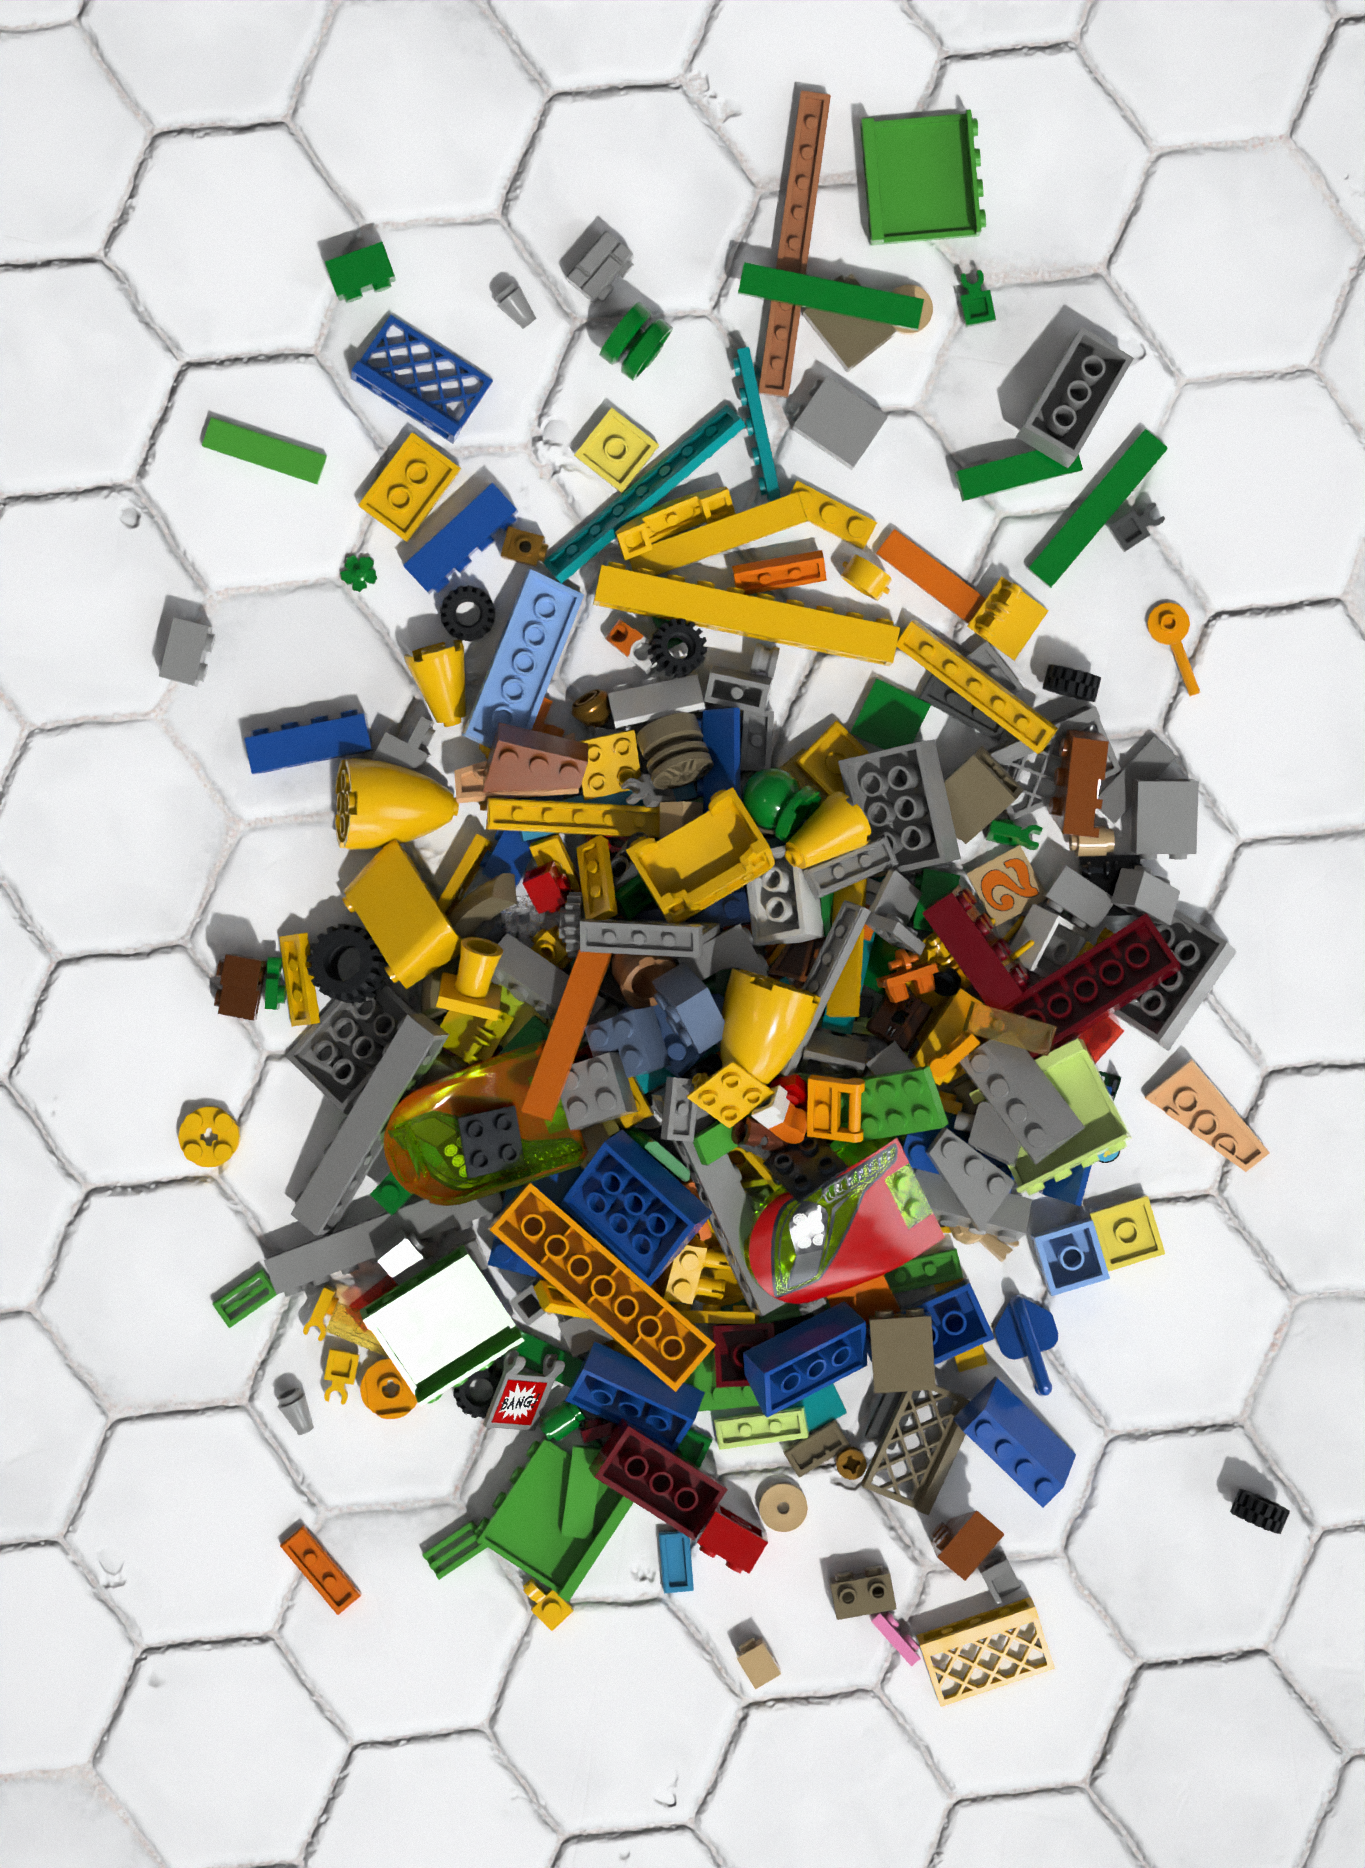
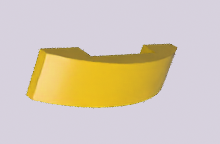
M719 487L699 491L663 503L635 517L615 533L623 559L628 560L652 550V543L703 522L710 524L736 513L729 489L727 487Z

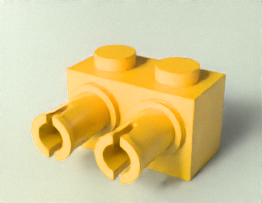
M695 1235L659 1276L657 1287L662 1298L667 1301L692 1305L696 1295L722 1299L724 1294L721 1291L725 1292V1280L700 1277L704 1267L730 1271L731 1267L728 1265L724 1252L708 1249L704 1241H701Z

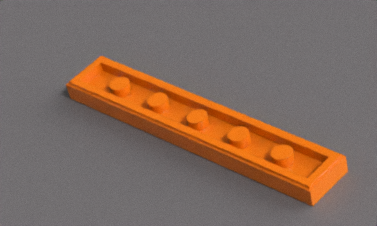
M579 949L521 1110L523 1113L552 1122L612 953L580 952Z

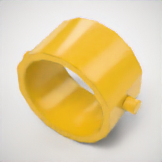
M856 554L853 555L849 563L843 562L842 566L845 569L840 577L849 585L876 601L880 599L883 593L889 594L891 589L887 587L892 578L883 570Z

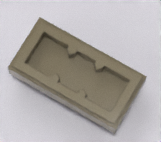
M833 1420L810 1433L808 1438H803L783 1450V1453L800 1478L848 1448L850 1443L836 1421Z

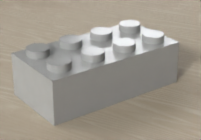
M1081 327L1073 337L1016 438L1069 468L1083 448L1134 357L1086 328Z

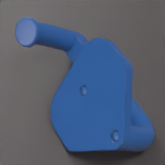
M1014 1295L1011 1297L995 1328V1336L1000 1351L1006 1358L1012 1360L1028 1357L1036 1382L1034 1386L1036 1393L1039 1396H1048L1052 1392V1384L1049 1380L1041 1352L1053 1348L1058 1341V1330L1054 1317L1050 1311L1020 1295Z

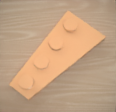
M575 733L565 735L564 738L575 740ZM487 760L454 770L457 803L487 801L488 798L517 799L579 793V788L482 792L483 773Z
M1190 1059L1145 1096L1146 1100L1159 1107L1168 1116L1185 1126L1191 1133L1211 1145L1217 1152L1245 1172L1270 1154L1269 1150L1193 1059Z

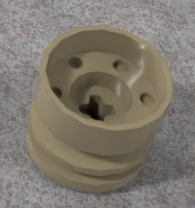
M675 713L654 720L638 732L636 740L642 756L645 760H648L646 767L651 774L650 778L655 788L664 790L686 786L704 777L712 770L714 763L708 753L707 745L705 742H701L703 734L694 714Z

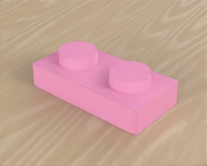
M889 1611L885 1614L880 1612L870 1615L871 1622L911 1667L921 1659L917 1652L920 1646L911 1635L903 1636L897 1629L900 1624Z

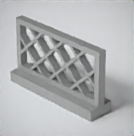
M1089 703L1050 721L1059 729L1048 743L1047 752L1043 751L1040 753L1045 755L1039 772L1024 766L1028 755L1034 751L1016 737L987 750L1001 766L1009 764L1018 768L1014 776L1016 782H1018L1022 770L1037 775L1031 792L1023 789L1022 793L1029 795L1026 806L1015 812L1011 804L1006 808L1011 821L1049 805L1050 798L1055 797L1056 787L1053 794L1048 797L1038 795L1036 791L1042 777L1054 781V777L1044 774L1050 757L1059 761L1062 760V757L1051 753L1055 743L1062 738H1066L1067 729L1083 731L1095 725L1097 732L1102 733L1109 741L1095 705ZM1110 742L1107 756L1112 767L1106 770L1105 779L1122 771ZM1021 758L1019 764L1013 762ZM1034 797L1041 799L1037 802L1032 803Z
M582 919L580 921V952L700 958L703 955V944L720 933V923L683 921L678 924L667 923L664 920Z

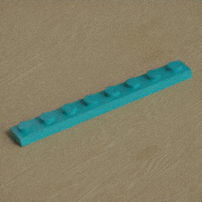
M725 405L542 563L562 584L615 539V532L619 528L649 510L746 427L742 418L728 405Z

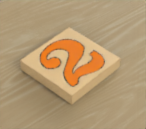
M1020 845L966 873L989 918L995 919V926L1030 909L1032 904L1037 905L1047 899L1042 896L1045 890Z

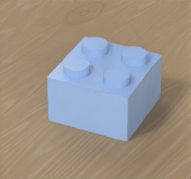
M1089 1217L1031 1235L1047 1291L1051 1296L1110 1279L1093 1220Z

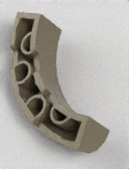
M503 873L489 879L468 894L453 909L447 918L457 935L462 939L476 937L474 932L484 921L491 920L499 912L517 904L515 874ZM460 954L422 979L421 1013L432 1021L445 1017L449 1011L436 1007L442 972L456 975L455 971Z

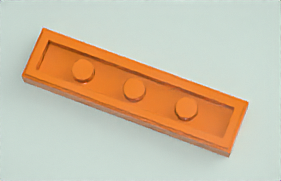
M895 529L876 552V555L967 624H969L986 599Z

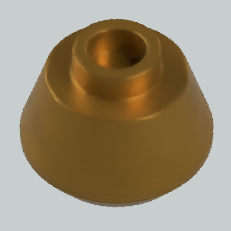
M594 689L585 693L573 703L572 716L587 727L593 726L596 728L608 722V716L611 713L608 693L601 689Z

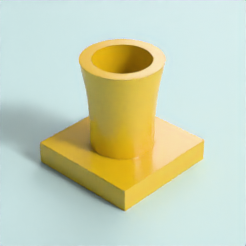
M468 937L462 939L458 974L442 972L436 1007L497 1021L502 986L492 984L491 980L503 954V949L498 944L483 938Z

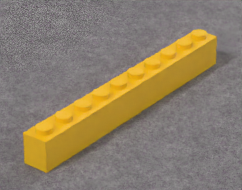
M608 562L607 566L601 565L593 601V605L659 619H676V622L680 619H686L685 624L693 622L697 627L889 667L894 662L900 627L893 626L894 622L888 619L876 618L875 622L863 620L864 615L855 612H846L844 616L835 614L833 608L826 606H816L815 610L804 607L805 603L797 600L787 599L786 603L774 601L775 597L768 594L757 593L756 597L744 595L745 590L740 588L727 587V591L715 589V584L711 582L697 581V585L686 583L685 578L678 575L668 574L667 578L655 576L656 572L653 570L638 568L637 572L625 570V565L616 562Z

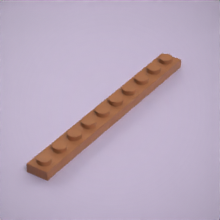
M802 90L800 93L776 269L806 275L831 99L830 94ZM771 301L759 394L783 398L789 397L801 307Z

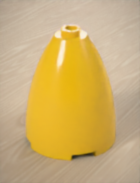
M349 758L341 760L339 764L335 793L338 794V815H335V829L340 848L348 850L381 848L394 839L399 844L440 829L451 822L453 816L458 815L459 803H457L456 797L453 796V792L422 773L392 763L370 759Z
M732 968L721 1013L725 1021L722 1040L720 1041L722 1067L732 1060L763 1084H769L789 1062L803 1041L813 1021L821 997L802 988L795 989L796 987L758 973L743 969L739 971Z

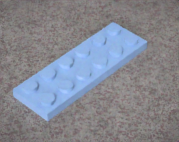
M532 569L526 572L466 723L463 736L491 749L499 722L532 730L584 594Z

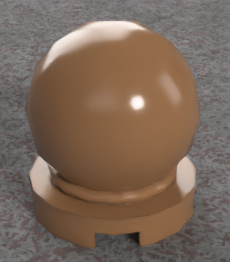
M613 953L611 957L612 975L620 985V990L627 1003L635 1009L658 1005L653 996L657 991L652 981L676 967L674 960L670 956Z

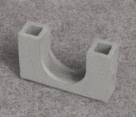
M741 924L733 925L704 943L703 955L700 958L676 957L673 959L676 966L684 962L701 981L722 969L732 970V968L739 971L743 969L769 977L766 972L769 970L767 962L761 954H756L752 946L754 939L750 931L746 927L742 928ZM719 1041L718 1043H716V1045L718 1046V1048H719V1050H720V1041Z

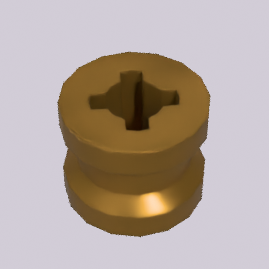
M849 1446L837 1454L835 1459L836 1467L841 1476L854 1480L865 1473L867 1463L860 1449Z

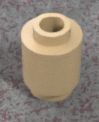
M1094 826L1095 828H1100L1099 838L1069 835V849L1075 852L1076 857L1106 856L1107 853H1113L1115 846L1113 829H1106V826Z

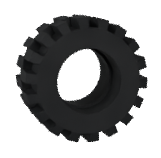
M338 924V928L334 926L326 928L328 934L320 933L316 937L319 942L317 944L312 943L309 948L314 950L312 956L307 955V962L312 963V967L307 968L308 975L314 976L311 980L313 985L319 987L318 991L322 994L346 1003L354 1004V1001L362 1003L366 1002V997H375L377 995L375 990H382L385 986L382 983L383 978L389 979V975L384 969L388 966V963L369 932L352 924ZM356 947L360 953V967L353 977L343 981L338 973V961L347 949Z

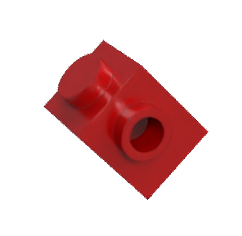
M554 861L527 871L522 882L538 914L546 911L554 913L560 910L561 907L565 906L567 895H569L571 890L568 878L564 873L560 874Z

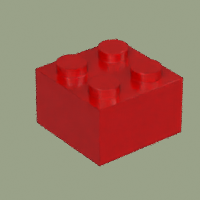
M720 1504L717 1505L696 1537L697 1543L700 1545V1551L712 1558H715L716 1555L727 1561L725 1565L739 1574L742 1571L748 1574L751 1573L768 1544L767 1532Z

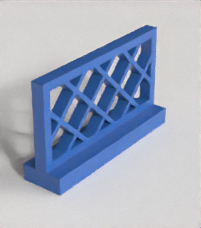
M393 315L389 316L360 361H357L351 370L352 380L452 444H454L460 435V431L493 383L491 378ZM392 325L404 333L405 342L388 345L386 334ZM408 336L412 337L415 340L409 341ZM383 340L384 346L378 347L381 341ZM417 345L426 346L429 348L431 359L414 362L411 347ZM407 348L410 363L393 366L390 351ZM386 352L389 367L377 369L367 362L373 354ZM434 352L440 355L441 357L435 358ZM451 362L455 366L457 375L440 378L436 363ZM432 364L436 379L418 382L415 367ZM411 368L414 383L402 385L396 381L394 371ZM460 369L465 371L466 373L461 374ZM390 372V373H391V377H389L388 375H386V374H384V373ZM474 377L483 383L478 392L465 395L462 379ZM458 380L461 396L444 399L441 383ZM437 384L440 400L428 402L423 399L420 388ZM416 388L417 394L411 391L410 389ZM473 399L470 405L468 406L467 400ZM463 401L465 412L459 421L448 415L446 404ZM442 405V410L437 408L436 406Z

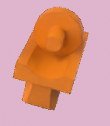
M903 948L896 950L895 960L888 962V967L890 971L899 969V971L876 978L877 985L880 988H885L890 1002L894 1003L909 998L905 983L910 981L914 982L917 994L935 990L933 974L939 972L937 964L924 962L912 966V964L919 962L917 953L908 955Z

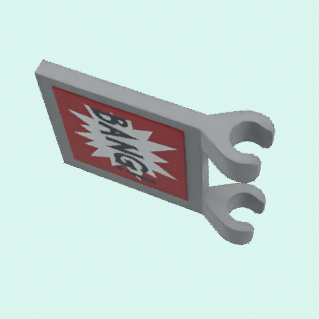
M508 1350L504 1357V1371L483 1425L488 1428L535 1431L555 1378L562 1373L565 1363L562 1360H557L558 1356L556 1354H547L543 1362V1374L524 1373L520 1371L525 1366V1358L518 1356L519 1352L516 1350Z

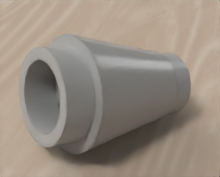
M511 283L494 297L499 303L496 306L516 324L520 325L522 329L537 319L521 287L517 288L514 283Z
M293 1388L278 1396L279 1405L277 1407L298 1435L306 1434L314 1429L305 1393H301L299 1388Z

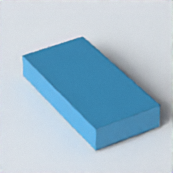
M678 1530L660 1531L659 1542L664 1594L694 1591L690 1538Z

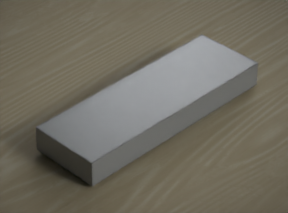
M1153 736L1098 795V799H1103L1102 809L1098 810L1115 824L1132 806V778L1157 779L1176 756Z
M884 836L861 848L803 871V874L815 900L890 869L899 863L887 837Z

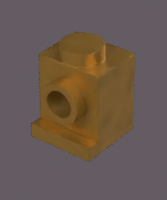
M508 526L500 556L506 560L537 568L539 561H545L549 545L544 544V536ZM525 541L531 544L530 551L526 553L522 552L519 548L520 544Z

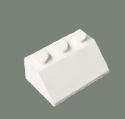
M690 673L685 677L682 675L680 678H674L673 674L672 680L661 682L660 677L643 680V686L631 688V683L614 686V692L608 693L615 729L621 730L649 724L654 720L675 713L695 714L703 712L705 704L698 675H691Z
M785 845L772 848L771 851L775 860L774 866L765 874L747 884L752 937L754 939L753 945L801 943L825 937L821 916L820 898L815 900L803 874L804 870L813 866L800 869L797 866L794 867L785 857Z

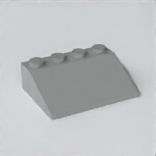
M935 739L838 761L845 794L849 796L847 802L851 806L857 803L869 822L871 828L869 843L884 836L887 837L899 863L890 869L900 873L961 859ZM889 869L880 872L876 875H873L869 878L872 879L886 876Z
M1175 909L1171 925L1153 924L1179 961L1181 970L1112 1013L1168 1052L1237 953L1226 940Z
M383 980L384 988L382 990L376 989L377 995L373 998L366 997V1002L358 1003L354 1001V1004L335 1000L320 1017V1023L314 1024L285 1056L347 1116L353 1108L355 1097L363 1091L368 1083L367 1077L382 1059L383 1049L395 1037L399 1022L408 1014H420Z

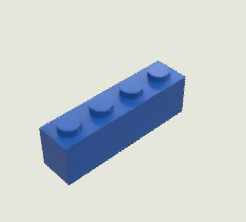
M491 483L414 554L403 567L429 595L433 591L438 594L450 583L448 577L456 570L461 573L473 562L470 557L478 549L484 552L494 543L495 539L492 536L500 529L504 532L507 531L508 526L511 527L517 521L515 515L518 513V510Z
M358 709L341 712V718L329 720L328 715L311 718V724L299 727L298 722H291L280 725L281 730L269 733V728L251 731V737L244 738L251 773L257 775L373 751L366 714H359Z
M565 795L517 798L516 800L556 802L563 800ZM497 830L494 839L498 843L493 852L487 850L479 865L484 868L481 874L490 879L503 873L515 874V886L517 888L533 858L529 848L530 844L543 839V837L522 842L519 831Z

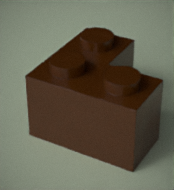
M233 953L225 954V959L219 960L216 977L221 978L220 985H223V988H218L215 995L214 1006L219 1007L218 1014L253 1021L257 1020L268 960Z

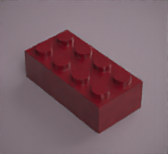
M958 884L929 904L922 914L994 1014L1024 994L1029 986L1027 979L1030 977L1021 963L1015 964L1009 954L1012 951L1003 938L998 940L992 931L994 925L987 914L979 913L974 905L977 901L967 887L963 889Z
M623 1418L588 1468L596 1479L692 1540H695L728 1490L719 1479Z

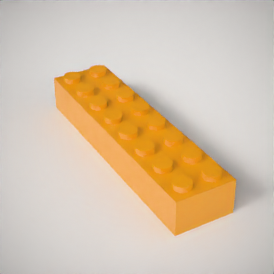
M527 1182L487 1228L675 1392L716 1345L530 1182Z

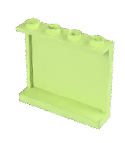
M1077 1038L1034 1060L1085 1128L1036 1165L1021 1146L1016 1166L1008 1165L1018 1185V1188H1016L1018 1193L1027 1191L1029 1196L1045 1188L1044 1182L1052 1178L1056 1182L1072 1175L1070 1169L1080 1164L1083 1168H1086L1100 1161L1098 1155L1108 1150L1110 1154H1114L1126 1148V1141L1132 1139L1083 1039ZM978 1089L969 1093L974 1105H978L979 1102H988Z

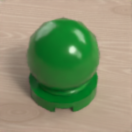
M778 768L762 769L751 776L743 787L742 803L757 825L767 829L776 828V837L787 843L803 825L805 820L820 806L821 797L818 796L820 792L809 785L801 789L799 782L789 772Z

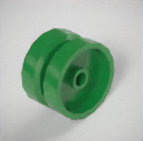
M637 302L623 317L599 353V356L611 365L619 362L628 353L621 365V373L632 381H635L651 365L661 352L673 330V327L661 318L655 320L644 330L651 319V310L641 302Z

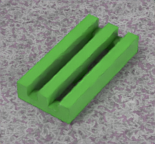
M262 1268L213 1302L212 1305L228 1328H231L277 1295L271 1279L267 1277L266 1272ZM260 1278L262 1280V1284L226 1309L222 1308L221 1304ZM265 1288L269 1290L270 1293L233 1319L229 1318L228 1314Z
M473 1520L422 1553L423 1558L427 1560L438 1580L487 1548V1546L481 1543V1545H477L442 1570L440 1569L439 1565L476 1541L479 1534L475 1532L477 1525ZM469 1530L473 1531V1535L434 1560L432 1555Z

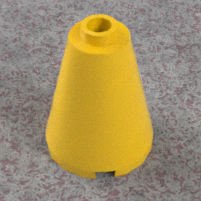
M453 640L454 646L446 647L445 642H440L413 650V656L409 654L404 655L405 663L436 722L443 723L444 727L458 725L462 723L461 718L466 716L465 660L462 640Z
M837 791L830 794L786 843L785 857L787 861L794 867L797 866L800 869H804L868 844L870 840L867 839V836L871 834V828L858 804L856 803L851 806L846 801L849 796L845 793Z

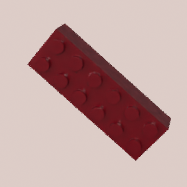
M1146 913L1025 990L1024 994L993 1014L991 1012L1001 1031L1005 1033L1011 1029L1033 1060H1036L1066 1044L1181 970V966Z

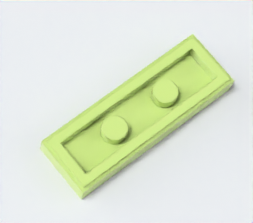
M804 1406L786 1408L769 1417H766L763 1412L714 1419L719 1450L809 1437Z

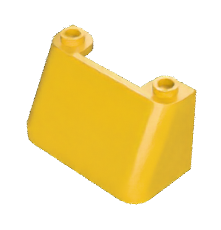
M733 787L727 791L723 789L713 794L708 805V812L656 842L654 838H646L644 836L633 841L630 848L626 849L629 858L667 923L679 924L765 874L775 864L770 846Z
M394 839L386 844L343 890L346 896L342 898V901L352 914L356 911L388 963V966L384 969L394 983L400 981L408 989L458 956L461 952L462 938L456 934L452 924L444 915L419 875L420 873L410 856Z

